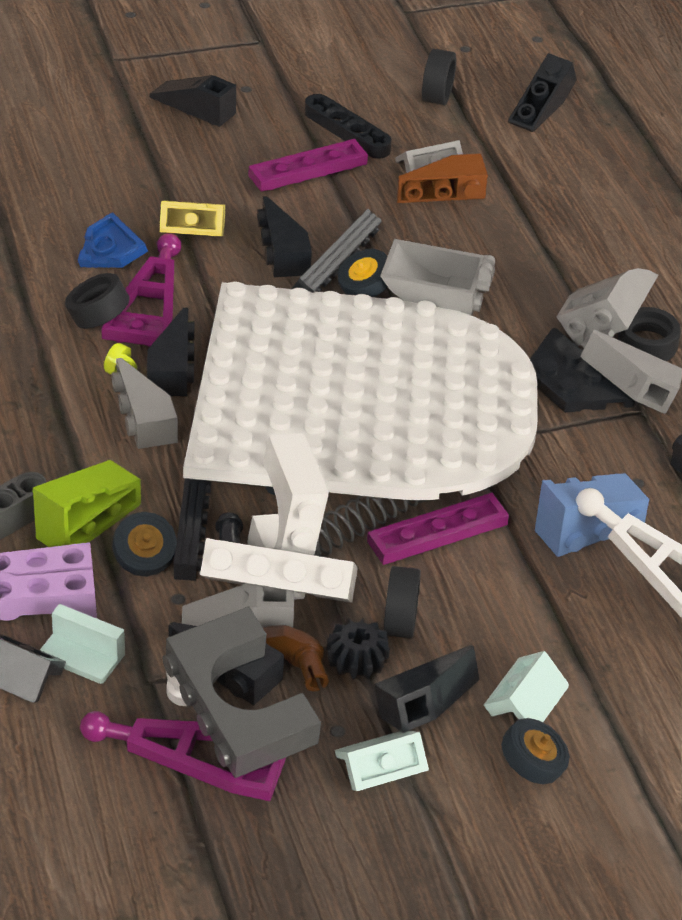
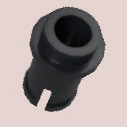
M223 513L215 523V529L219 533V540L240 544L243 521L235 513Z

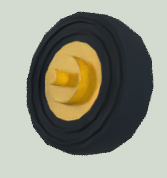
M365 249L348 257L338 271V282L345 294L355 296L365 294L375 297L385 291L388 286L380 275L388 256L378 249Z

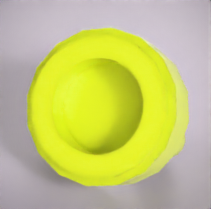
M122 343L114 344L111 347L104 361L106 373L111 375L113 372H117L116 358L124 359L138 370L137 364L131 358L130 347Z

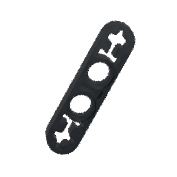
M312 94L305 99V115L315 123L344 141L355 139L368 156L380 159L390 155L391 136L325 95Z

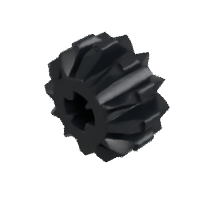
M347 618L344 625L335 624L332 634H329L326 649L328 650L330 666L336 667L339 675L350 673L353 680L357 675H363L369 680L372 672L381 673L384 663H387L390 654L387 631L380 630L377 622L366 624L364 618L360 622H353Z

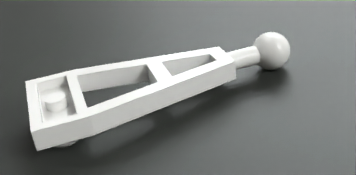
M593 488L582 490L576 497L579 512L588 517L596 516L612 529L608 538L682 618V592L659 568L667 557L682 565V545L629 513L621 519L604 505L603 495L598 490ZM629 534L656 549V553L650 558Z

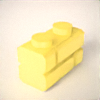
M161 201L160 232L208 236L224 235V204Z

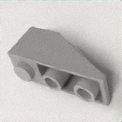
M593 330L580 357L633 400L666 414L680 388L682 368L597 330Z
M116 358L117 372L111 374L114 392H120L118 394V402L121 414L127 413L125 424L128 436H134L138 449L178 443V419L170 395L124 359Z
M243 584L182 606V624L199 626L249 606L262 627L279 625L293 627L294 591Z

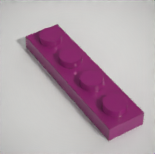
M355 139L250 165L248 176L258 189L263 192L366 165L368 154Z
M489 493L369 531L367 543L381 563L385 565L508 525L509 514L494 494Z

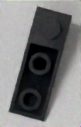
M548 53L512 112L508 123L534 132L564 103L577 81L573 62Z
M214 75L166 81L149 94V97L218 127L236 114V84Z
M263 196L262 209H257L258 227H263L261 228L262 246H267L265 247L266 265H271L274 278L302 276L311 267L312 249L308 232L269 197Z
M183 308L148 349L147 378L170 396L187 397V383H194V363H188V361H194V342H188V340H195V321H188V308Z
M171 622L168 625L169 637L197 626ZM266 643L264 657L231 669L222 674L216 681L228 688L234 696L243 698L252 705H255L283 680L284 654Z
M466 646L375 683L380 717L402 733L437 719L480 680L474 646Z

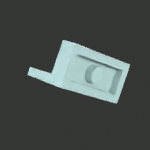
M59 604L52 612L53 634L40 649L65 660L64 669L102 684L125 656L124 629Z
M545 651L534 653L517 659L484 703V706L491 716L514 712L518 719L531 718L544 722L567 690L569 684Z
M399 731L335 750L336 758L345 760L351 788L354 791H360L429 770L420 732L407 731L402 733Z

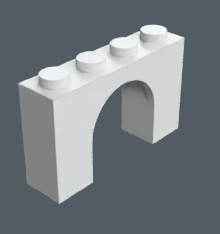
M304 433L269 435L263 463L276 495L278 514L252 516L247 543L251 546L314 556L329 494ZM294 591V600L304 599L305 593Z
M206 538L200 575L215 581L240 585L267 586L311 594L319 598L352 603L358 567L354 562Z

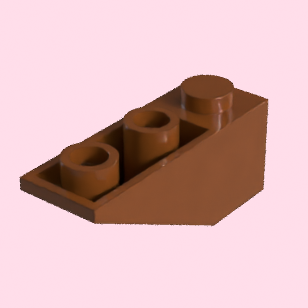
M451 155L400 175L398 177L397 203L485 199L488 174L482 155Z

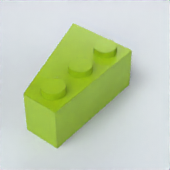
M107 460L33 487L36 539L48 547L92 541L141 505V479L114 461Z

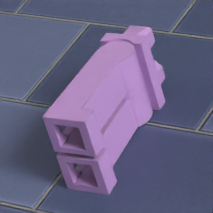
M90 542L0 553V620H14L22 615L52 614L59 604L97 618Z

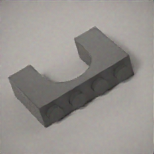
M249 606L166 638V655L162 657L166 672L170 677L175 676L180 684L179 689L184 703L188 707L193 706L196 711L197 722L204 736L210 735L213 740L215 754L219 763L223 767L228 766L234 778H238L318 744L321 728L320 719L303 693L266 708L246 710L226 703L215 692L213 684L222 674L265 656L267 634Z

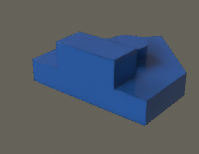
M112 212L87 228L84 247L79 253L78 263L80 267L123 268L148 252L146 244Z

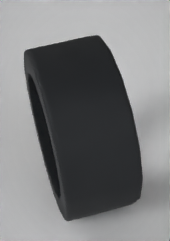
M435 48L431 50L423 76V101L441 105L447 104L456 71L455 52Z
M104 273L91 277L75 287L66 297L65 306L77 327L88 329L103 325L117 317L128 305L130 297L117 274Z
M640 307L629 328L618 333V340L664 361H668L674 357L678 350L681 335L680 323L665 310L655 307ZM651 331L660 334L664 338L649 340L639 337L634 332Z
M399 566L391 567L384 617V631H387V636L413 638L419 598L420 569Z

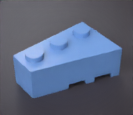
M626 473L593 476L591 481L580 482L576 477L567 478L566 483L554 484L551 480H542L535 532L557 557L570 552H577L583 547L608 540V536L612 531L610 527L596 516L588 517L579 512L576 497L582 490L586 488L598 490L603 495L604 505L621 519L629 513L644 523L649 498Z

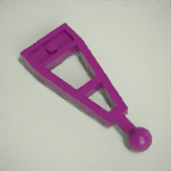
M165 233L159 237L157 241L159 256H150L125 288L130 297L129 303L117 317L103 324L102 339L150 347L172 322L174 260L171 257L176 256L181 250V241L177 235ZM154 273L165 274V283L150 282L149 280ZM137 296L164 299L163 317L126 311Z
M92 711L87 713L80 723L82 735L91 742H99L106 737L127 741V751L230 793L265 801L271 800L286 760L285 757L238 778H234L231 772L190 757L196 740L213 741L210 735H203L197 721L137 718L132 727L110 722L104 713ZM145 738L180 739L176 750H172Z

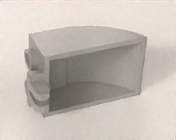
M394 239L380 277L388 288L404 301L418 303L427 300L433 302L436 307L457 310L473 316L474 311L480 312L483 293L480 292L486 293L490 289L495 273V258L491 255H479Z
M637 268L579 288L569 295L556 317L577 346L582 345L584 348L593 330L613 337L615 333L629 328L656 281L658 274L650 270Z

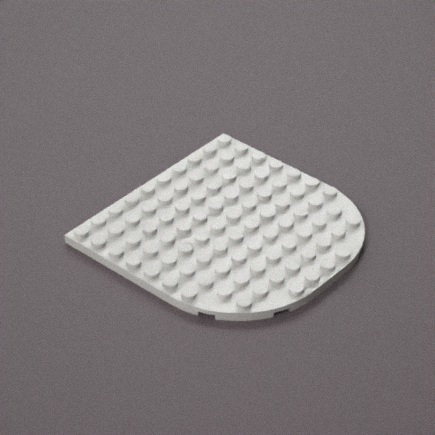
M222 282L183 466V478L273 487L263 463L269 435L304 433L330 493L403 500L439 499V493L459 491L463 496L481 491L503 481L517 471L520 467V462L527 455H530L533 449L538 422L536 372L523 349L508 335L499 330L496 325L489 324L457 310L436 307L431 301L423 300L414 303L396 297L385 299L370 297L365 294H358L356 296L345 295L334 291L312 293L303 288L285 289L276 288L272 285L254 286L244 285L241 282Z

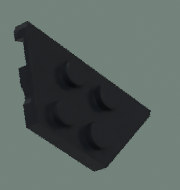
M557 328L550 330L530 358L536 372L537 389L565 413L579 412L584 409L605 410L606 403L623 402L625 408L635 406V400L580 357L583 350Z

